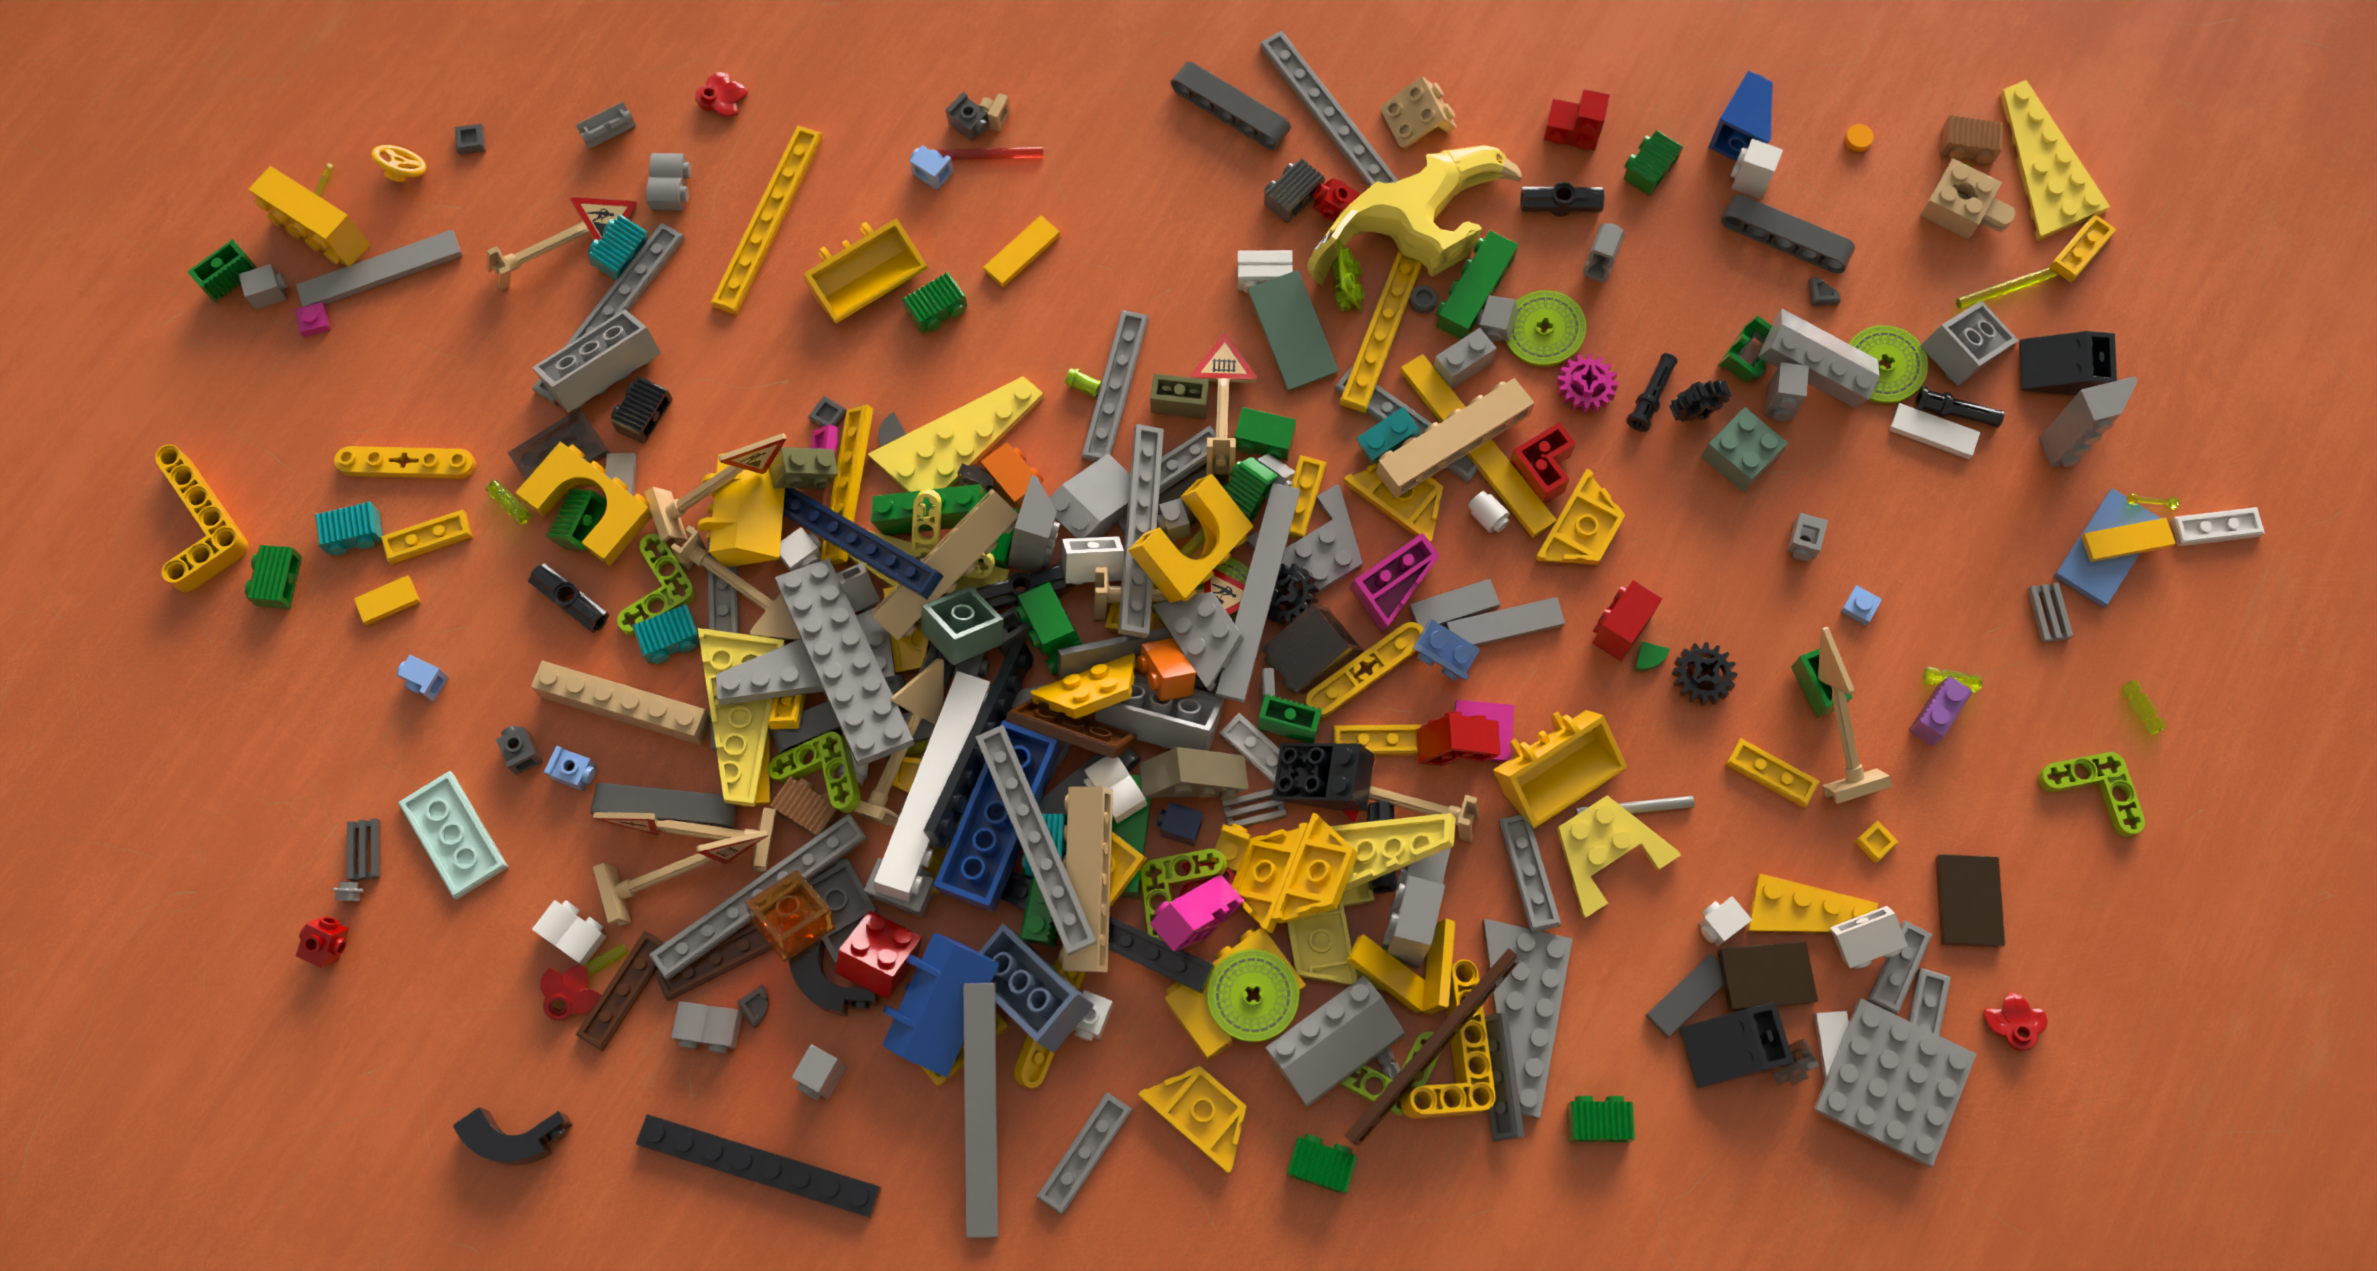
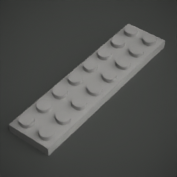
M828 558L775 577L778 589L857 766L865 765L914 746L913 738L897 704L890 700L893 695L830 559Z

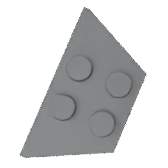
M1213 592L1194 595L1186 602L1182 600L1173 603L1165 601L1153 605L1205 687L1209 691L1213 690L1216 685L1214 681L1222 668L1226 669L1231 661L1233 652L1239 648L1244 639Z

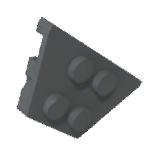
M838 859L796 889L835 964H837L840 947L869 910L877 913L871 899L864 892V887L848 859Z

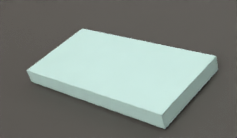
M448 771L398 802L454 899L458 900L509 868L451 771Z

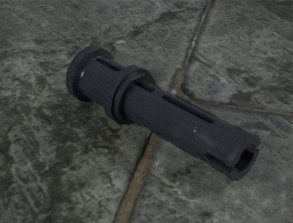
M1669 353L1661 355L1645 392L1637 397L1635 401L1636 407L1633 413L1629 414L1626 419L1627 424L1631 428L1641 432L1649 431L1651 427L1650 420L1653 414L1658 412L1660 408L1659 398L1678 362L1674 355Z
M1926 386L1920 388L1914 406L1918 410L1925 409L1937 412L1938 416L1941 417L1950 414L1995 426L1996 428L2001 426L2005 414L2004 410H1997L1953 398V395L1949 392L1944 394L1928 390Z

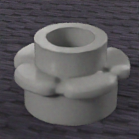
M339 882V888H333L332 891H335V900L360 901L363 889L358 888V882Z

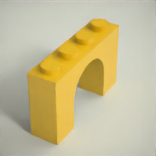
M560 441L516 491V494L522 502L542 517H545L562 496L569 491L568 489L591 486L603 491L607 498L606 512L600 522L582 541V544L590 553L610 567L653 517L648 507L649 502L638 493L633 496L626 491L628 486L617 477H614L612 480L606 476L605 473L607 471L597 462L592 461L590 464L583 459L585 455L572 444L567 447Z
M1213 474L1196 480L1180 497L1199 520L1204 531V549L1197 560L1190 559L1180 553L1160 527L1145 532L1127 550L1170 603L1180 600L1186 602L1192 598L1197 592L1195 588L1213 576L1214 572L1212 570L1230 558L1231 554L1229 552L1243 544L1248 538L1246 534L1254 527Z
M1262 927L1257 931L1251 928L1239 938L1241 942L1233 948L1230 946L1223 948L1215 955L1217 960L1212 963L1215 965V970L1225 958L1236 952L1249 949L1267 951L1278 956L1290 967L1297 980L1299 994L1306 988L1304 981ZM1210 978L1202 994L1177 982L1166 991L1168 995L1164 998L1165 1004L1208 1062L1232 1044L1230 1035L1225 1033L1216 1024L1210 1013L1207 1000Z

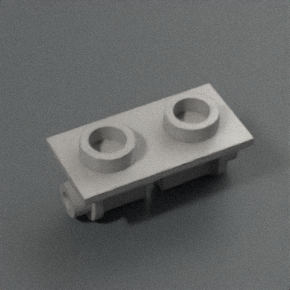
M622 101L576 124V127L588 149L636 125L631 113Z

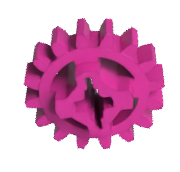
M1579 354L1575 362L1568 359L1566 367H1561L1560 376H1558L1556 385L1560 386L1558 395H1566L1563 403L1572 402V410L1575 411L1579 406L1582 407V411L1585 414L1588 408H1592L1594 413H1596L1600 405L1606 408L1609 400L1613 401L1618 387V382L1614 381L1617 373L1609 372L1611 368L1610 363L1606 365L1601 364L1602 357L1594 361L1592 360V354H1588L1587 359L1583 360Z

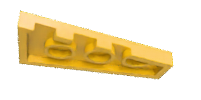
M1759 874L1756 878L1749 916L1752 921L1748 923L1746 933L1803 932V934H1815L1817 932L1832 934L1830 927L1875 911L1878 908V903Z

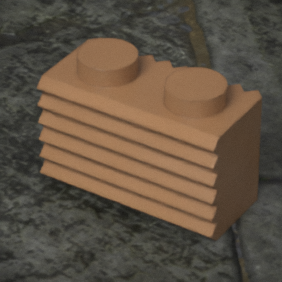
M1949 116L1942 128L1940 155L1949 156L1950 159L1955 160L1963 158L1973 159L1980 164L1995 162L2002 148L2003 123L1992 122L1991 120L1981 121L1980 119H1970L1964 116Z
M789 777L770 804L771 809H776L775 813L814 837L838 821L842 812L832 806L828 793L824 792L821 796L813 791L815 787L807 780L800 777L797 781Z

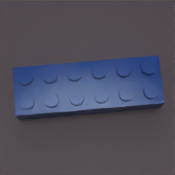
M1002 721L1001 725H1004L1039 806L1062 748L1057 739ZM986 761L933 886L941 894L995 913L1022 845Z

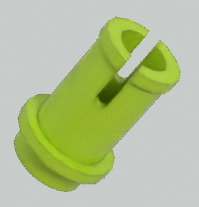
M1071 368L1065 379V384L1069 385L1068 388L1072 389L1074 387L1094 398L1102 383L1080 373L1078 368L1076 370Z

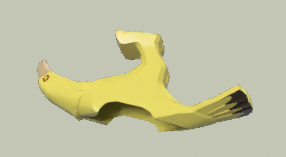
M1485 145L1427 154L1425 156L1427 166L1420 173L1395 183L1375 182L1339 215L1309 257L1307 267L1311 280L1323 285L1335 259L1338 257V239L1345 246L1350 238L1364 232H1376L1390 236L1394 239L1403 256L1420 260L1428 268V273L1432 277L1438 275L1471 256L1482 228L1478 224L1467 221L1462 223L1454 232L1441 230L1434 224L1435 218L1444 210L1452 198L1461 191L1497 179L1519 182L1522 179L1521 171L1498 148Z

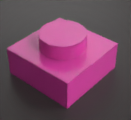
M322 302L295 309L299 331L303 337L331 330L327 309Z
M827 424L812 431L811 448L833 449L835 453L838 445V427Z

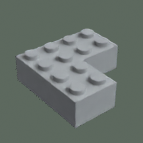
M1451 847L1407 865L1406 869L1401 868L1396 883V896L1390 908L1389 924L1384 934L1381 948L1404 965L1420 968L1431 947L1445 885L1442 883Z

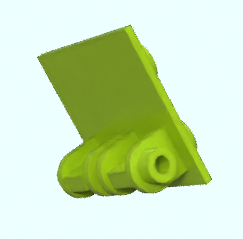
M1338 239V258L1335 259L1333 264L1336 304L1340 307L1341 311L1350 310V306L1353 305L1359 311H1362L1361 300H1364L1365 295L1363 287L1359 282V276L1362 275L1361 264L1358 259H1354L1351 250L1346 248Z

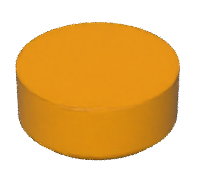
M1853 125L1845 135V144L1852 151H1866L1874 139L1873 132L1866 125Z

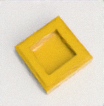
M1876 821L1854 841L1875 864L1899 843L1879 821Z

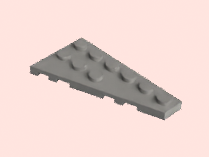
M875 608L856 615L886 682H895L890 633L872 617L871 612ZM801 639L716 674L719 705L824 691Z
M1483 919V929L1487 944L1486 951L1490 968L1508 948L1520 958L1519 964L1492 995L1495 1014H1508L1521 1115L1539 1119L1541 1117L1573 939L1540 931L1530 933V929Z

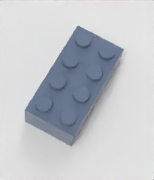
M1004 923L979 951L999 963L991 982L995 983L996 1003L1037 1043L1053 1053L1094 1006L1086 996L1030 943L1021 939L1019 933Z

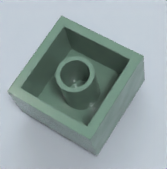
M1744 407L1708 443L1702 458L1745 493L1780 457L1788 442Z
M969 586L922 605L921 632L952 665H955L1002 645L1004 619L972 586Z

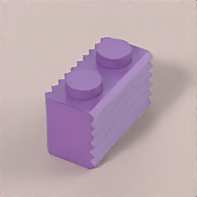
M1946 677L1936 687V690L1933 691L1930 699L1915 719L1916 721L1912 723L1913 725L1909 728L1910 732L1928 744L1935 746L1948 732L1973 693L1972 690L1954 678Z

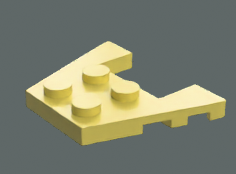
M1608 795L1557 828L1583 918L1588 917L1608 904L1591 876L1639 845L1656 871L1681 856L1678 850Z
M1368 882L1343 892L1337 909L1286 922L1295 971L1301 978L1352 985L1365 976L1376 990L1386 991L1346 961L1352 948L1344 907L1374 902L1373 891L1368 890Z

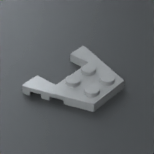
M1338 484L1324 491L1316 498V501L1330 521L1286 547L1281 563L1287 565L1289 569L1292 563H1295L1300 568L1304 567L1307 569L1309 574L1316 579L1314 585L1319 588V592L1313 594L1315 596L1357 571L1363 565L1343 495ZM1260 531L1246 540V544L1253 550L1256 547Z

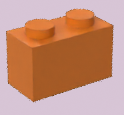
M1008 442L980 461L983 473L1013 509H1021L1031 475L1036 476L1040 483L1043 482L1040 473L1034 467L1030 469L1027 466L1023 453L1017 447L1013 449Z
M1174 638L1141 643L1140 656L1137 657L1138 670L1145 675L1150 689L1155 691L1160 701L1192 696L1196 671Z

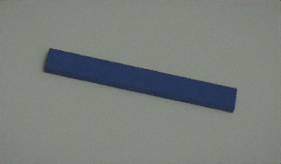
M785 488L783 516L922 598L928 600L944 577L939 571L795 488Z

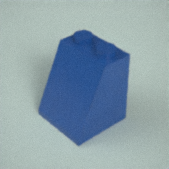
M1748 70L1720 117L1708 148L1737 161L1742 147L1748 149L1752 139L1769 144L1771 139L1773 82L1760 74H1755Z

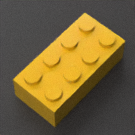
M272 166L248 189L256 198L253 202L261 210L269 213L266 217L277 227L285 226L286 231L298 240L302 237L305 239L304 242L314 251L318 252L321 249L324 251L323 254L335 264L341 262L345 266L350 267L371 245L346 213Z

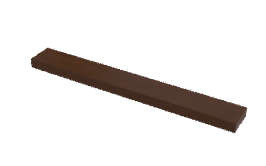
M1510 948L1504 952L1344 1136L1351 1143L1360 1146L1519 964L1520 958Z

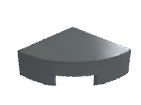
M1811 277L1809 279L1811 306H1835L1840 304L1841 298L1836 289L1833 290L1820 278Z
M894 412L887 416L880 426L879 442L881 447L906 435Z
M763 984L737 1001L754 1028L764 1020L769 1007L768 992Z

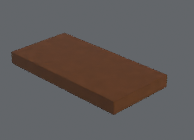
M1032 699L1008 711L1006 722L1114 759L1134 746L1137 738L1135 733L1085 716L1075 719L1063 712L1051 710L1047 703L1040 702L1035 704Z

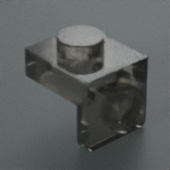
M962 463L957 472L960 484L965 486L980 484L986 493L991 489L996 492L993 476L987 474L983 468L977 465H971L970 467Z
M1800 1039L1789 1045L1794 1063L1773 1073L1778 1085L1790 1081L1792 1086L1809 1078L1806 1072L1819 1066L1805 1039Z

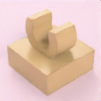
M998 93L995 101L984 97L979 106L988 112L990 128L1000 132L1010 113L1008 96Z

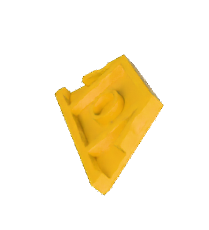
M1378 463L1368 466L1365 471L1353 476L1349 474L1344 478L1343 483L1411 534L1417 537L1424 533L1429 542L1432 543L1443 486L1430 477L1398 498H1395L1376 474Z
M1588 468L1537 554L1536 560L1598 565L1625 514L1617 504L1612 502L1611 496L1606 489L1598 485L1593 478V472Z
M1132 653L1105 664H1097L1089 670L1078 674H1070L1062 680L1030 691L1032 701L1035 704H1039L1042 701L1047 702L1051 710L1063 712L1067 716L1077 719L1130 699L1132 694L1131 686L1135 680L1134 668L1137 667L1136 656Z
M1312 813L1271 917L1277 923H1284L1337 909L1357 859L1358 852L1316 813Z
M1301 823L1298 829L1288 832L1281 829L1267 836L1260 835L1251 838L1231 886L1245 900L1241 904L1243 908L1268 933H1273L1277 922L1271 917L1308 823Z
M1201 1066L1139 1092L1138 1096L1227 1174L1232 1171L1247 1106Z

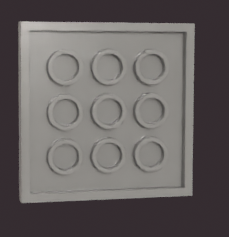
M1861 998L1856 1003L1813 1111L1929 1168L1933 1167L1977 1054Z

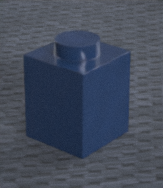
M1169 802L1167 810H1161L1157 826L1161 827V837L1195 847L1203 823V812Z

